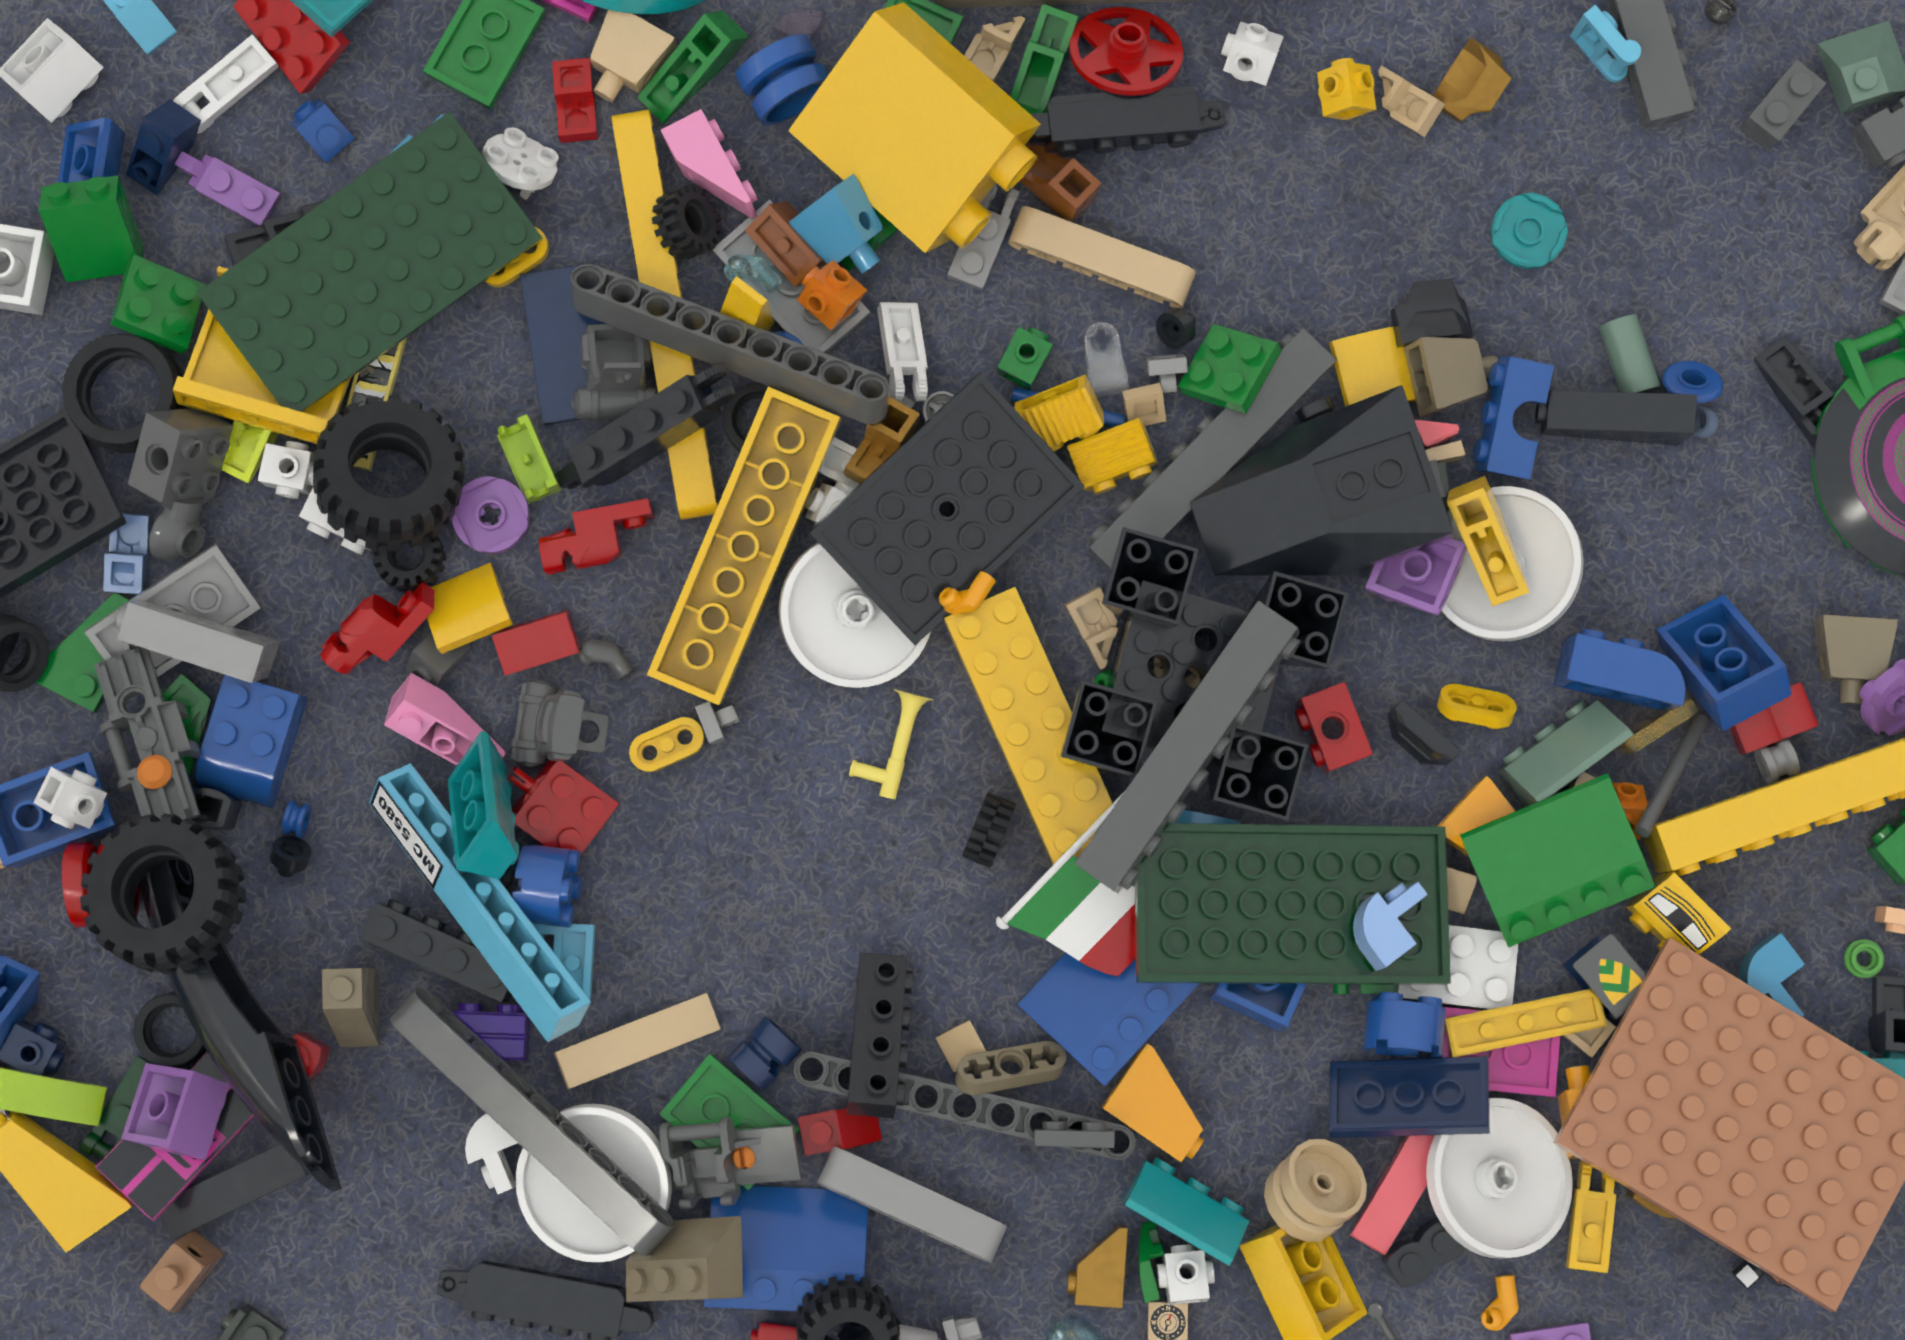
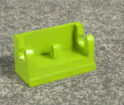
M528 414L517 418V423L513 426L506 427L503 425L497 429L499 442L528 504L562 490L535 425Z

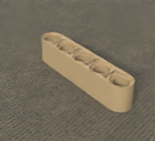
M1027 206L1021 207L1008 240V244L1017 250H1021V247L1028 249V254L1055 264L1057 261L1063 262V267L1092 277V274L1098 275V280L1125 290L1128 287L1135 289V294L1162 304L1165 300L1170 302L1169 306L1173 308H1183L1196 275V271L1183 263Z

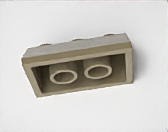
M741 1216L674 1220V1228L650 1255L644 1256L634 1251L626 1261V1302L743 1298Z

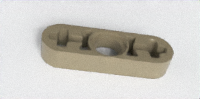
M1041 1041L971 1054L959 1061L955 1082L962 1092L969 1095H979L1053 1081L1062 1075L1067 1055L1064 1048L1053 1041ZM1047 1057V1060L1054 1062V1065H1049L1046 1060H1041V1058ZM1011 1061L1018 1064L1022 1071L1017 1074H1009L1003 1071L1000 1065ZM968 1071H973L975 1075L980 1076V1079H975L973 1074H967Z

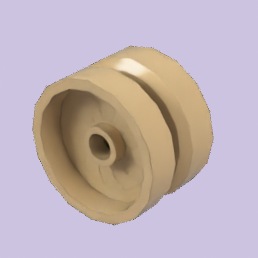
M1310 1139L1298 1145L1285 1160L1281 1161L1272 1170L1265 1182L1264 1198L1268 1212L1276 1224L1290 1236L1306 1242L1322 1241L1333 1235L1342 1227L1344 1222L1348 1221L1360 1210L1366 1200L1367 1183L1361 1166L1346 1149L1337 1143L1325 1139Z

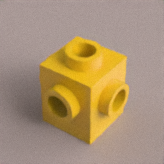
M1342 58L1331 62L1330 68L1317 72L1318 95L1321 100L1323 117L1349 120L1376 110L1373 89L1374 78L1371 74L1370 65L1354 63L1353 58Z

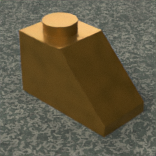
M1117 1225L1077 1260L1076 1271L1068 1270L1067 1294L1074 1295L1075 1305L1123 1307L1128 1232L1126 1225Z

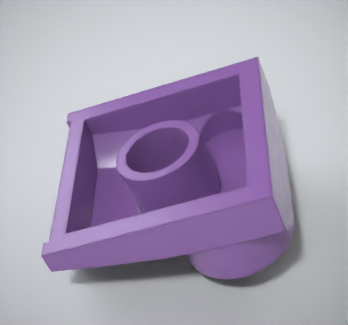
M1450 537L1447 540L1375 563L1365 589L1377 594L1386 601H1395L1439 616L1457 577L1467 547L1464 542Z

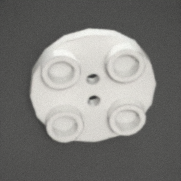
M507 128L504 134H497L488 139L482 151V156L500 181L513 188L521 189L520 197L525 200L529 198L531 192L534 193L535 190L551 185L557 173L559 157L556 151L526 137V134L518 128Z

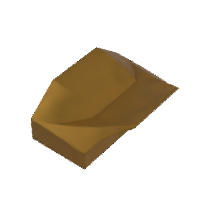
M1470 37L1433 94V97L1445 104L1442 112L1461 123L1462 120L1471 114L1490 112L1512 77L1503 67L1500 56Z

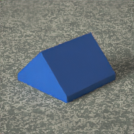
M108 118L66 125L58 182L70 183L89 180L93 177L118 176L125 132L113 120Z

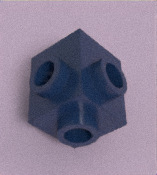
M25 1020L14 1024L0 1050V1060L11 1065L13 1070L48 1076L49 1073L54 1075L65 1059L66 1054L61 1051L66 1041L58 1038L59 1032L47 1024L37 1022L35 1026Z

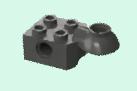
M193 408L146 412L128 485L146 498L164 507L163 512L154 522L149 537L150 552L156 559L172 561L181 557H194L201 550L205 542L206 534L200 525L199 516L202 505L215 496L233 429L232 424L211 413Z

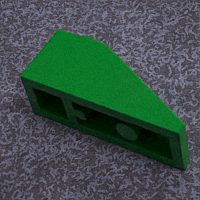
M724 11L704 13L637 98L662 124L666 123L730 62L748 40L749 36Z

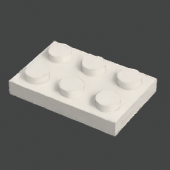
M1449 925L1451 984L1395 985L1394 993L1403 994V999L1418 1001V997L1421 996L1437 997L1442 999V1004L1480 1009L1512 1005L1518 944L1508 948L1500 931Z

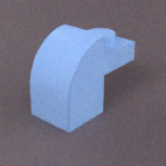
M1403 882L1398 884L1383 896L1387 903L1377 892L1367 897L1356 911L1353 922L1355 941L1375 971L1386 968L1417 944L1398 917L1428 895L1419 882L1408 887Z

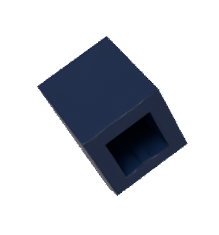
M171 99L145 115L142 119L126 175L158 195L177 170L178 166L175 165V162L183 151L188 154L193 147L201 120Z

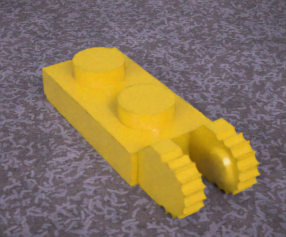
M1580 1159L1577 1188H1574L1566 1267L1608 1273L1617 1195L1614 1194L1615 1180L1601 1172L1602 1192L1589 1190L1592 1166Z

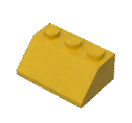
M1276 1224L1239 1245L1283 1340H1330L1368 1314L1332 1236L1322 1241L1306 1242L1290 1236Z

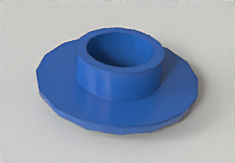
M1696 361L1673 363L1665 369L1662 376L1663 386L1670 394L1697 395V403L1715 400L1721 395L1724 387L1721 376L1713 368Z

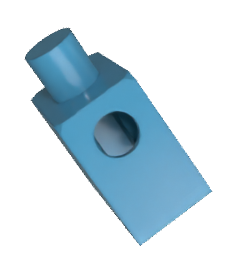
M854 174L832 188L789 221L791 227L827 264L832 260L838 263L849 256L863 274L880 261L867 241L882 231V224Z

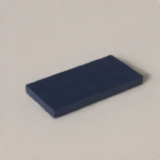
M580 265L520 275L541 417L544 426L577 421L574 409H572V397L577 388L585 387L587 378L586 369L582 368L580 364V338L585 334V329L588 325L606 324L577 312L572 305L570 276L572 271Z
M1488 1056L1330 1061V1137L1490 1134Z

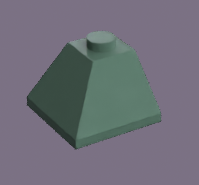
M1889 21L1816 44L1841 115L1905 95V64Z

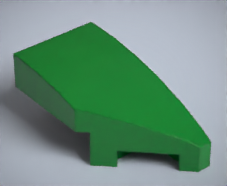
M1153 1221L1142 1223L1138 1242V1274L1145 1303L1160 1299L1149 1259L1163 1256L1164 1252Z

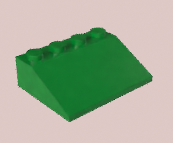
M1608 773L1460 834L1508 948L1655 888L1643 854Z

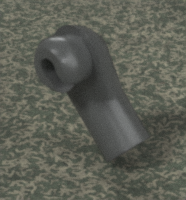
M588 639L582 643L579 653H577L578 660L584 665L588 666L594 662L607 663L618 681L634 671L614 642Z

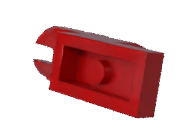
M647 498L573 512L575 531L567 528L539 538L543 570L547 575L565 572L567 568L566 561L569 555L572 556V562L578 569L615 561L622 556L617 525L623 524L624 530L647 526L646 520L654 519L651 501Z
M421 582L413 592L407 591L402 596L397 607L376 594L367 597L340 623L339 627L341 629L339 632H333L321 646L324 649L320 653L321 659L330 668L342 674H349L357 665L372 654L387 662L434 610L435 590Z

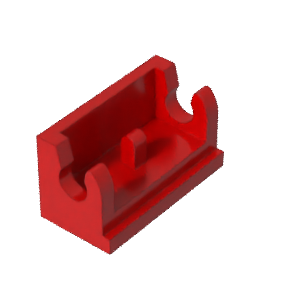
M568 609L499 630L491 635L505 676L579 653V643Z

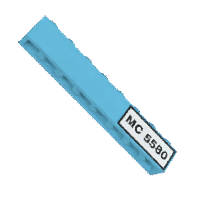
M409 763L379 777L369 804L545 1040L550 1042L579 1026L591 1001L499 879L456 870L451 816L412 764Z

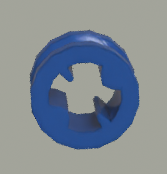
M290 800L282 820V833L289 835L290 832H295L296 837L303 838L311 816V805L304 804L300 807L297 801Z

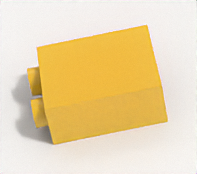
M902 2L877 10L872 14L788 131L842 180L854 174L871 205L926 253L950 240L961 249H964L980 234L992 217V214L980 204L995 183L1007 192L1030 170L1037 159V155L1026 147L1025 144L1041 123L909 6Z

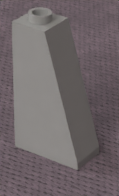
M141 600L128 602L127 607L123 606L119 611L115 625L117 629H120L117 640L249 683H255L269 677L280 644L279 640Z

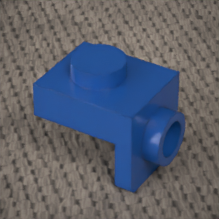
M317 99L314 103L311 100L306 101L293 114L296 118L291 122L292 126L325 163L355 139L320 99Z

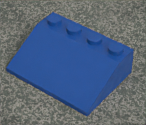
M1065 953L1017 1005L1105 1086L1200 983H1136V959L1119 976H1114L1088 967Z
M741 1185V1195L736 1204L721 1206L720 1197H712L710 1218L741 1216L743 1298L704 1299V1307L797 1311L798 1306H803L802 1298L807 1292L814 1294L813 1286L819 1282L825 1286L829 1284L828 1278L837 1276V1281L845 1280V1275H854V1280L858 1282L862 1277L865 1278L868 1229L867 1207L824 1188L753 1186L748 1191Z

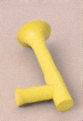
M894 689L900 696L902 709L886 769L860 763L853 759L849 776L882 783L879 796L896 800L916 716L921 707L927 701H933V699Z

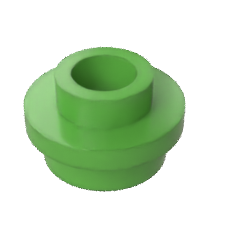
M1860 939L1852 942L1846 948L1844 964L1853 976L1871 978L1881 971L1884 964V954L1880 946L1868 939ZM1862 951L1869 955V963L1866 966H1861L1857 962V955Z

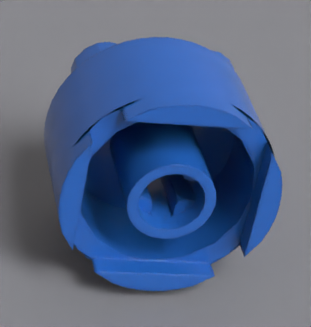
M524 845L522 847L515 872V878L519 879L518 890L513 891L512 898L531 923L571 928L574 917V905H571L572 899H579L582 877L575 875L579 870L580 850L540 845Z
M1380 992L1379 996L1372 997V1001L1367 1002L1363 1050L1368 1052L1375 1048V1054L1405 1058H1419V1051L1430 1052L1429 1058H1441L1443 1056L1446 1009L1442 1007V999L1421 996L1418 997V1001H1403V994L1394 992Z

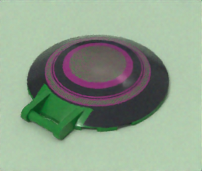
M1905 314L1894 318L1892 324L1855 339L1845 338L1835 343V352L1846 380L1840 384V388L1836 391L1829 404L1825 405L1814 433L1817 437L1814 457L1811 458V468L1815 493L1828 523L1848 548L1852 547L1869 560V564L1888 573L1905 576ZM1893 339H1898L1901 349L1868 363H1862L1859 353Z

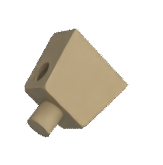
M608 10L590 57L593 68L603 73L593 91L609 102L615 100L623 85L640 94L678 47L675 37L632 13Z

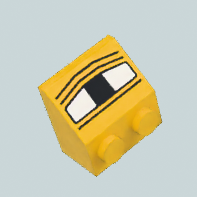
M1675 872L1657 874L1653 879L1655 888L1638 894L1626 906L1632 913L1629 917L1632 924L1644 934L1650 931L1660 941L1657 945L1659 950L1666 939L1672 938L1695 953L1701 954L1731 929Z

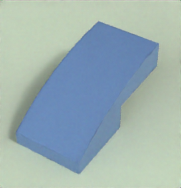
M122 513L127 523L109 534V552L104 553L103 591L140 594L144 591L147 577L149 537L152 529L153 515Z

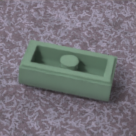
M1637 314L1620 317L1601 325L1599 331L1619 392L1647 393L1659 389L1661 385Z

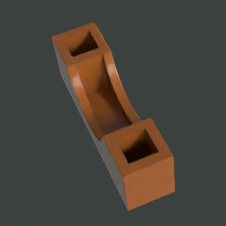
M1028 144L1026 147L1037 155V159L1020 182L1060 218L1074 222L1095 200L1102 183L1074 158H1061L1053 153H1045V148L1042 145L1030 146Z

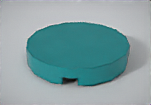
M1532 192L1523 193L1506 200L1493 216L1490 228L1492 245L1499 256L1512 266L1526 270L1541 268L1553 261L1564 248L1568 234L1567 222L1565 223V218L1559 205L1547 196Z

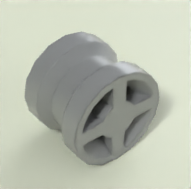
M1787 738L1776 742L1774 746H1765L1754 751L1755 760L1767 784L1777 782L1779 777L1785 774L1794 776L1800 773L1797 754Z

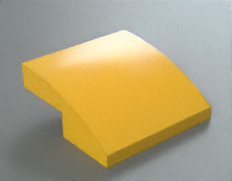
M1393 327L1373 330L1329 342L1331 354L1337 359L1334 365L1345 407L1400 385L1404 388L1408 403L1416 402L1404 347L1397 348Z
M491 562L431 587L435 590L434 610L427 617L437 649L441 654L513 625L504 601L505 596Z

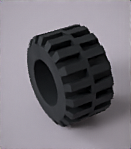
M845 1275V1280L837 1281V1276L828 1278L829 1284L825 1286L819 1282L813 1286L814 1294L807 1292L802 1298L803 1306H798L797 1321H795L797 1340H837L828 1336L827 1332L834 1326L844 1322H856L866 1327V1330L861 1335L850 1340H898L895 1313L889 1296H884V1291L878 1284L871 1288L870 1280L864 1277L858 1282L854 1280V1275Z

